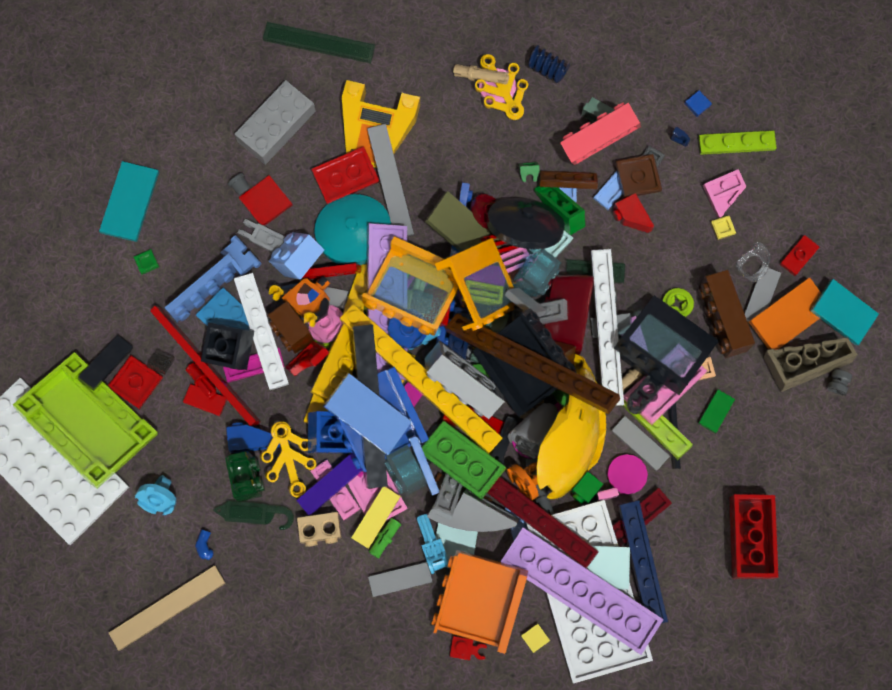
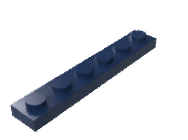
M640 501L620 504L618 507L627 545L630 547V558L641 604L662 618V623L668 622Z

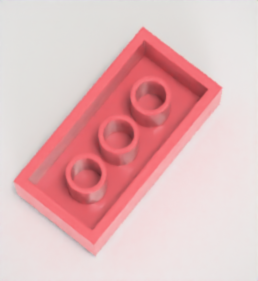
M623 102L613 108L614 111L607 114L605 112L596 118L598 121L593 124L588 122L580 127L581 131L575 134L571 132L563 137V141L560 143L572 164L580 163L641 127L629 103L624 104Z

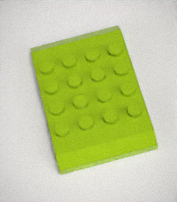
M74 352L13 404V407L85 480L98 489L155 438L158 433L149 423L141 419L104 382L93 391L79 381L78 376L88 365Z

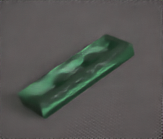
M567 259L566 275L593 276L592 261ZM612 263L614 283L624 284L625 264Z

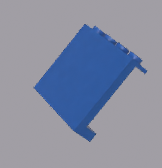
M389 367L378 373L380 398L408 418L411 424L389 455L385 454V460L411 447L408 438L414 435L418 437L420 443L429 440L395 367ZM335 416L337 420L334 422L338 432H343L346 438L343 440L348 452L352 451L355 457L352 459L354 466L357 470L360 469L362 472H366L362 435Z

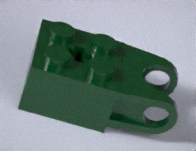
M249 452L227 456L225 460L233 498L238 502L263 497L262 491H265L263 479H260V476H258V472L261 471L259 460H256V457H253Z

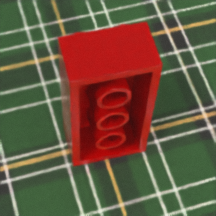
M732 495L729 497L732 579L779 578L775 495Z

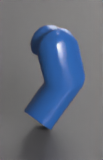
M202 529L195 547L201 559L210 560L213 557V550L208 548L207 542L211 533Z

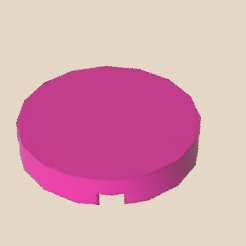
M626 454L618 456L611 462L608 467L607 476L612 488H617L620 494L629 495L635 494L644 487L647 482L648 473L641 459L634 455Z

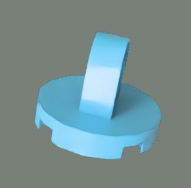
M161 475L155 484L140 486L135 495V499L138 498L137 504L152 514H156L157 511L163 512V515L172 513L176 506V497L169 491L171 480Z

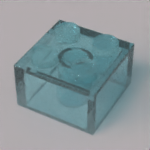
M545 249L536 251L528 256L512 280L514 288L519 287L530 297L543 295L550 286L548 283L551 278L554 279L560 271L558 268L562 262Z
M408 445L386 456L387 462L384 464L389 475H394L397 479L394 483L400 494L404 493L405 497L427 486V481Z

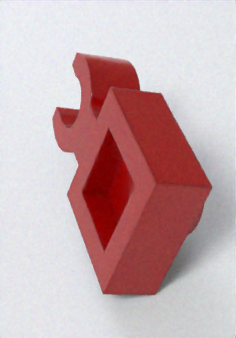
M453 636L450 657L470 660L471 655H475L477 659L484 660L485 657L480 656L478 650L480 648L487 649V645L479 644L473 646L472 639Z

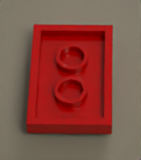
M364 146L311 169L327 204L379 183L378 176Z

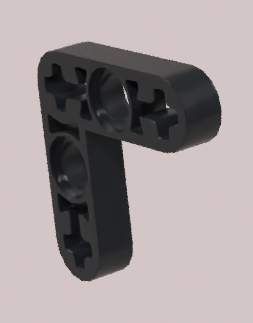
M620 354V358L646 377L630 396L627 403V408L631 413L640 414L664 387V384ZM650 385L654 388V392L647 394L643 391V387ZM641 396L643 399L640 402V407H633V402L636 403Z

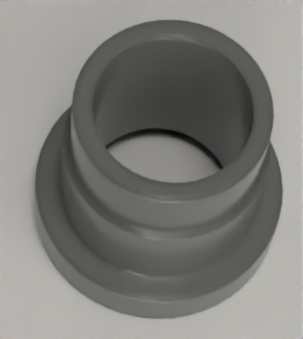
M243 173L238 174L228 183V186L233 188L239 196L251 189Z

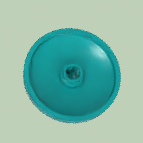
M360 194L347 195L327 204L318 215L315 223L316 242L324 249L323 254L337 264H366L368 224L391 225L389 214L385 207L374 198Z

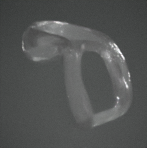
M755 242L750 247V251L738 259L736 263L737 270L751 282L760 280L767 273L771 260L768 249L764 244ZM756 256L762 261V267L755 274L749 276L743 271L742 267L748 258Z

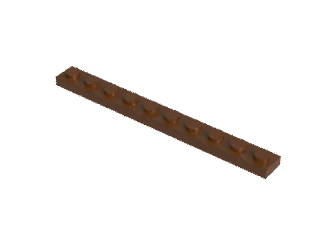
M456 314L448 325L445 326L446 332L606 414H609L620 401L618 393L485 327L472 331V328L463 330L462 327L472 321L459 314Z

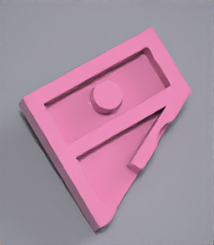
M739 169L702 185L717 218L724 215L738 195L746 188Z

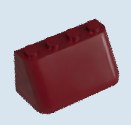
M553 275V279L549 278L547 290L551 291L550 296L545 298V303L560 299L567 300L568 319L543 324V326L550 331L554 341L576 346L575 354L580 356L584 342L594 276Z

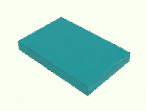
M834 279L829 281L810 310L855 345L860 344L879 315L878 312Z

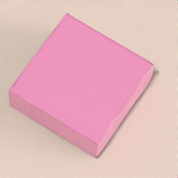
M617 488L600 491L596 494V499L599 502L619 496Z

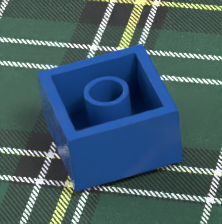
M326 411L308 413V453H352V451L348 452L343 440L346 438L343 432L339 433L334 422L337 420L334 414L330 415Z

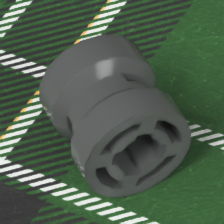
M834 369L831 375L832 381L829 382L827 389L838 395H846L848 391L847 385L851 382L853 376L846 371Z

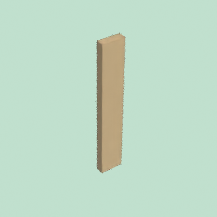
M213 566L109 632V635L118 651L226 584L217 567Z

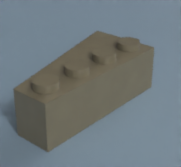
M842 338L823 341L818 344L810 343L799 347L791 346L779 350H767L763 358L780 391L783 392L852 363L857 353L850 340Z

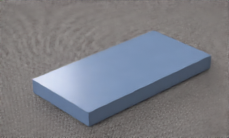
M349 373L346 374L324 404L327 410L387 455H389L411 424L408 418Z

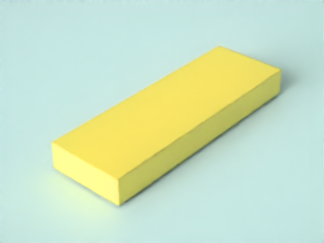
M382 487L351 538L369 549L401 496L386 487Z

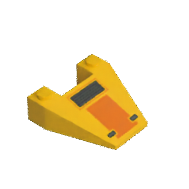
M346 80L342 94L346 154L364 146L373 167L377 168L367 128L386 124L393 154H395L416 123L420 109V97L401 93L397 110L365 103V84Z

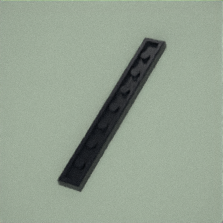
M373 325L352 326L357 380L380 397ZM362 436L364 464L367 470L365 472L367 488L387 487L385 453Z

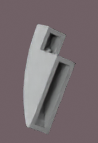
M467 489L460 498L451 520L431 513L433 507L427 516L440 524L452 528L476 532L498 531L516 527L520 519L485 498L480 500Z

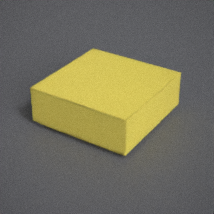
M730 216L711 221V226L717 240L736 234Z
M538 624L521 636L533 653L550 641Z

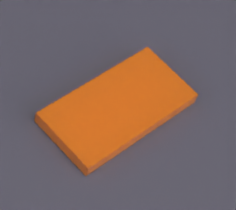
M808 278L751 319L749 323L769 350H778L820 319L810 310L821 295V292L811 278Z

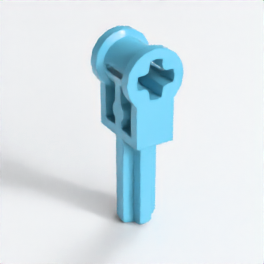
M422 514L417 517V522L425 542L421 546L431 574H434L436 570L447 567L449 560L441 538L436 539L430 519L427 517L428 515Z

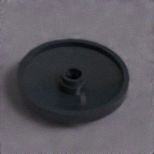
M506 198L499 200L490 207L487 215L488 228L498 239L512 246L524 249L552 247L562 239L565 229L564 220L556 211L542 202L528 198Z

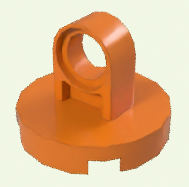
M537 462L530 464L525 469H522L517 464H513L507 469V475L511 483L515 482L519 487L517 489L531 501L539 496L536 485H538L537 475H532V472L537 470Z

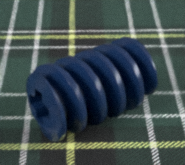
M537 45L530 55L529 68L533 69L535 67L536 72L542 70L541 74L543 76L548 74V79L554 78L555 83H559L566 75L570 63L565 67L564 59L558 63L559 56L551 59L552 52L546 56V49L539 52V45Z

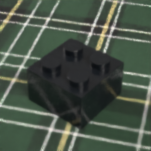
M208 322L201 362L231 369L247 370L254 331Z

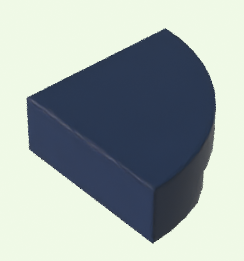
M675 127L670 139L685 147L688 146L690 142L689 136L680 128Z

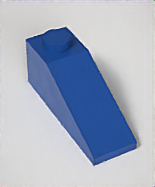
M233 423L232 427H226L228 450L231 454L265 450L273 438L271 433L244 425V423Z

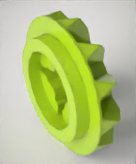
M672 289L663 298L666 304L672 306L673 309L685 317L693 310L694 300L691 294L684 289ZM675 298L679 302H684L681 305V309H678L677 306H672L675 303Z

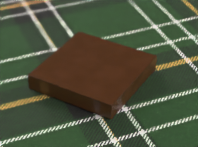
M653 154L616 161L615 164L624 199L635 193L637 196L662 191Z

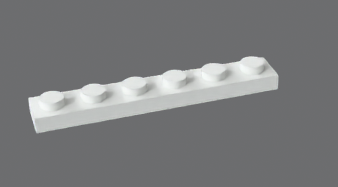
M253 273L234 278L251 331H254L253 340L269 390L289 385Z

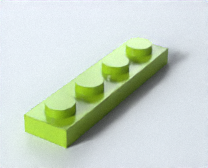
M775 131L704 134L698 136L700 155L775 151L777 149Z
M624 400V405L622 406L677 460L693 446L663 415L651 425L640 414L631 413L627 408V402Z

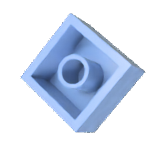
M292 232L284 238V243L281 247L273 251L269 262L283 276L300 280L323 253L324 249L309 234Z

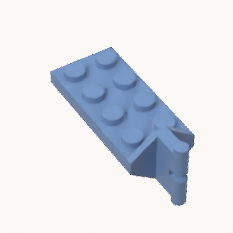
M236 235L231 238L230 241L232 243L220 252L224 258L165 307L176 322L187 319L191 310L201 307L205 303L204 299L209 295H215L224 282L228 283L235 277L234 274L236 272L243 276L251 268H258L262 264L251 251L243 255L247 247Z

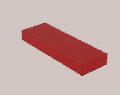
M354 263L309 269L302 278L309 280L317 279L321 276L326 278L358 274L361 272V265Z

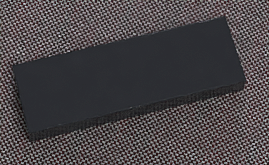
M117 335L78 376V380L95 391L132 351L133 346Z

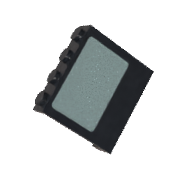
M654 295L622 335L614 349L667 386L671 391L680 395L719 341Z

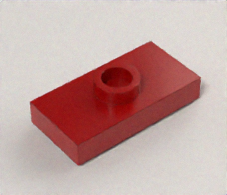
M804 235L780 265L796 276L820 247Z

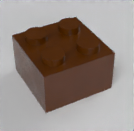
M287 301L268 314L270 319L268 324L277 337L281 335L280 340L288 352L292 350L294 354H297L314 341L309 329Z

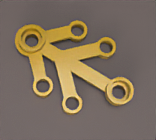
M490 54L484 55L480 61L481 68L497 71L495 58ZM485 59H490L491 63L487 64ZM511 63L508 66L509 80L506 85L495 82L497 87L486 84L482 79L477 80L475 83V90L477 92H486L504 99L505 103L495 101L494 97L487 96L483 104L488 109L494 108L504 111L511 120H518L523 116L524 108L521 101L524 92L528 88V82L525 79L519 80L516 85L517 93L515 99H512L510 91L515 75L519 72V65L516 63ZM515 67L517 71L512 72L510 68ZM482 83L484 87L478 88L477 84ZM524 83L526 87L520 88L519 84ZM486 100H492L493 104L488 105ZM515 107L518 109V112L513 113L511 109Z
M279 421L273 424L271 428L273 438L267 449L260 454V459L263 462H271L273 460V453L280 443L281 452L272 469L266 472L265 478L270 482L277 481L279 472L285 463L291 483L288 488L289 493L293 497L300 498L306 493V486L298 480L293 459L303 464L308 470H313L316 467V461L313 458L303 456L289 447L288 440L297 444L299 449L307 451L308 445L306 448H302V442L307 441L308 444V439L300 438L291 433L290 426L286 422ZM279 428H283L284 430L283 434L278 435L277 430ZM265 453L270 455L268 460H264L263 456ZM309 460L313 462L311 467L307 466ZM271 472L275 473V477L273 479H269V474ZM296 485L299 486L298 492L293 491V488Z

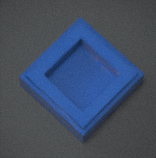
M700 90L684 103L696 117L712 105Z

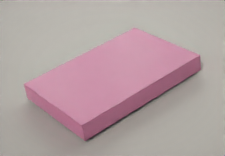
M387 472L388 486L386 488L400 496ZM364 473L361 478L356 476L348 485L366 515L382 487L368 489L366 474ZM400 497L387 520L408 509L402 497Z

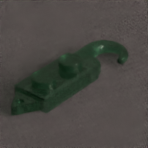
M227 501L226 504L213 509V511L225 519V522L268 525L272 522L275 513L285 514L288 517V522L284 526H280L279 530H286L290 528L294 521L292 511L285 506Z

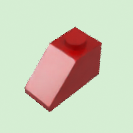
M636 193L615 203L613 216L616 221H620L624 226L647 233L653 230L654 224Z

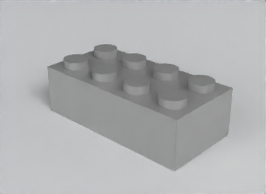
M285 80L234 134L236 140L266 165L316 112L314 103Z
M441 341L424 358L427 376L434 382H440L448 393L451 394L453 392L463 404L471 405L479 416L482 417L484 415L490 419L505 402L503 394L490 378Z

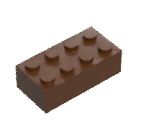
M725 270L706 276L699 286L698 295L701 300L704 299L706 305L704 311L707 318H710L712 321L711 331L718 338L719 343L717 346L720 354H724L726 359L748 352L755 344L729 271Z

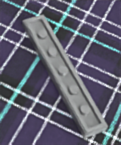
M383 124L367 128L391 224L407 226V236L414 235L387 126Z

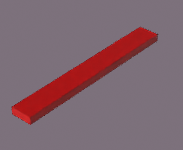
M154 306L150 312L250 426H257L261 423V420L212 364L201 362L202 353L163 308Z

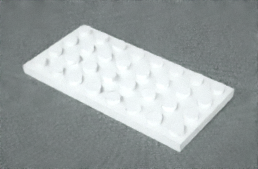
M19 378L0 396V474L71 545L129 486L116 473L98 489L85 480L13 407V404L31 389L23 379Z
M605 500L551 515L591 546L619 547ZM527 524L528 531H530L531 533H533L534 535H536L537 537H539L540 539H542L558 551L562 552L563 554L574 560L572 557H570L568 554H566L564 551H562L551 541H549L547 538H545L543 535H541L539 532H537L535 529H533L530 525ZM630 583L629 589H618L628 597L635 600ZM547 593L573 683L653 661L649 645L640 655Z

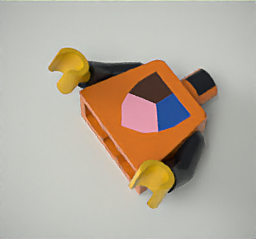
M323 276L315 284L305 278L302 281L283 287L272 285L269 289L268 294H273V300L277 301L282 296L283 301H287L293 310L304 318V324L306 322L310 323V327H314L316 322L328 315L330 299L324 290L330 283Z

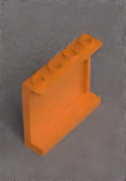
M456 550L455 556H450L447 566L451 568L450 574H445L442 587L446 588L444 595L440 594L437 602L440 610L439 614L435 613L431 624L435 626L433 633H437V630L496 646L498 647L497 652L505 654L527 580L528 570Z

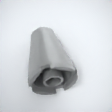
M542 403L510 431L507 436L509 442L512 443L514 441L517 444L515 448L519 452L535 459L539 454L541 443L557 417L556 406L551 403Z

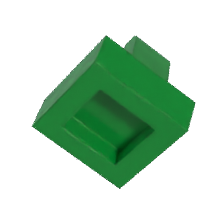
M538 162L518 163L523 182H526V176L529 174L533 175V181H537L538 173H540Z

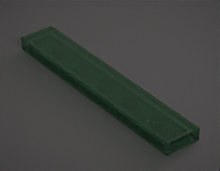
M267 22L263 35V41L370 64L375 51V44Z

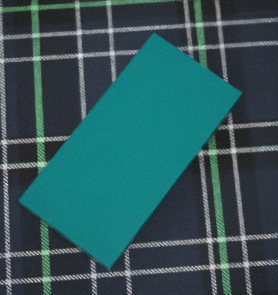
M121 162L99 230L101 234L134 242L138 241L159 175L158 170Z

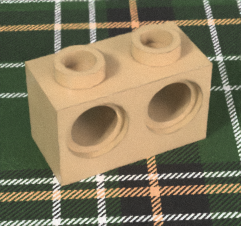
M338 512L297 518L300 543H305L306 547L316 546L318 541H325L326 544L336 543L338 538H342ZM329 523L335 525V531L331 534L325 533V526ZM309 526L315 528V533L311 537L305 536V529Z

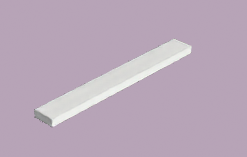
M611 249L591 250L601 384L620 395V401L616 404V406L624 405L620 353L614 349L619 339Z

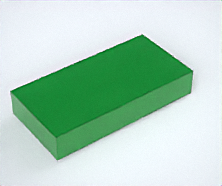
M717 390L698 424L716 434L735 399Z

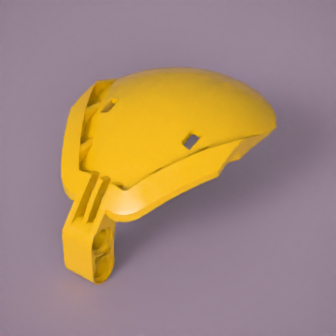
M575 354L574 367L576 372L596 382L585 359ZM569 395L567 405L558 412L539 449L537 482L539 489L545 486L551 489L552 492L547 496L549 499L561 498L573 489L582 477L598 463L604 446L606 414Z

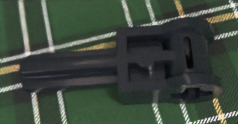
M510 416L506 418L500 436L502 440L495 446L493 453L490 454L503 465L504 456L510 443L507 436L516 427L518 422L516 418Z

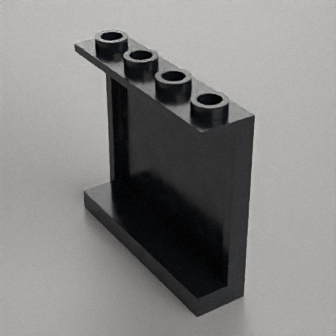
M531 308L521 312L518 318L498 333L576 372L574 365L568 361L563 354L562 348L555 343L550 331L543 326L539 316ZM479 348L473 351L518 417L527 413L558 390L552 385Z

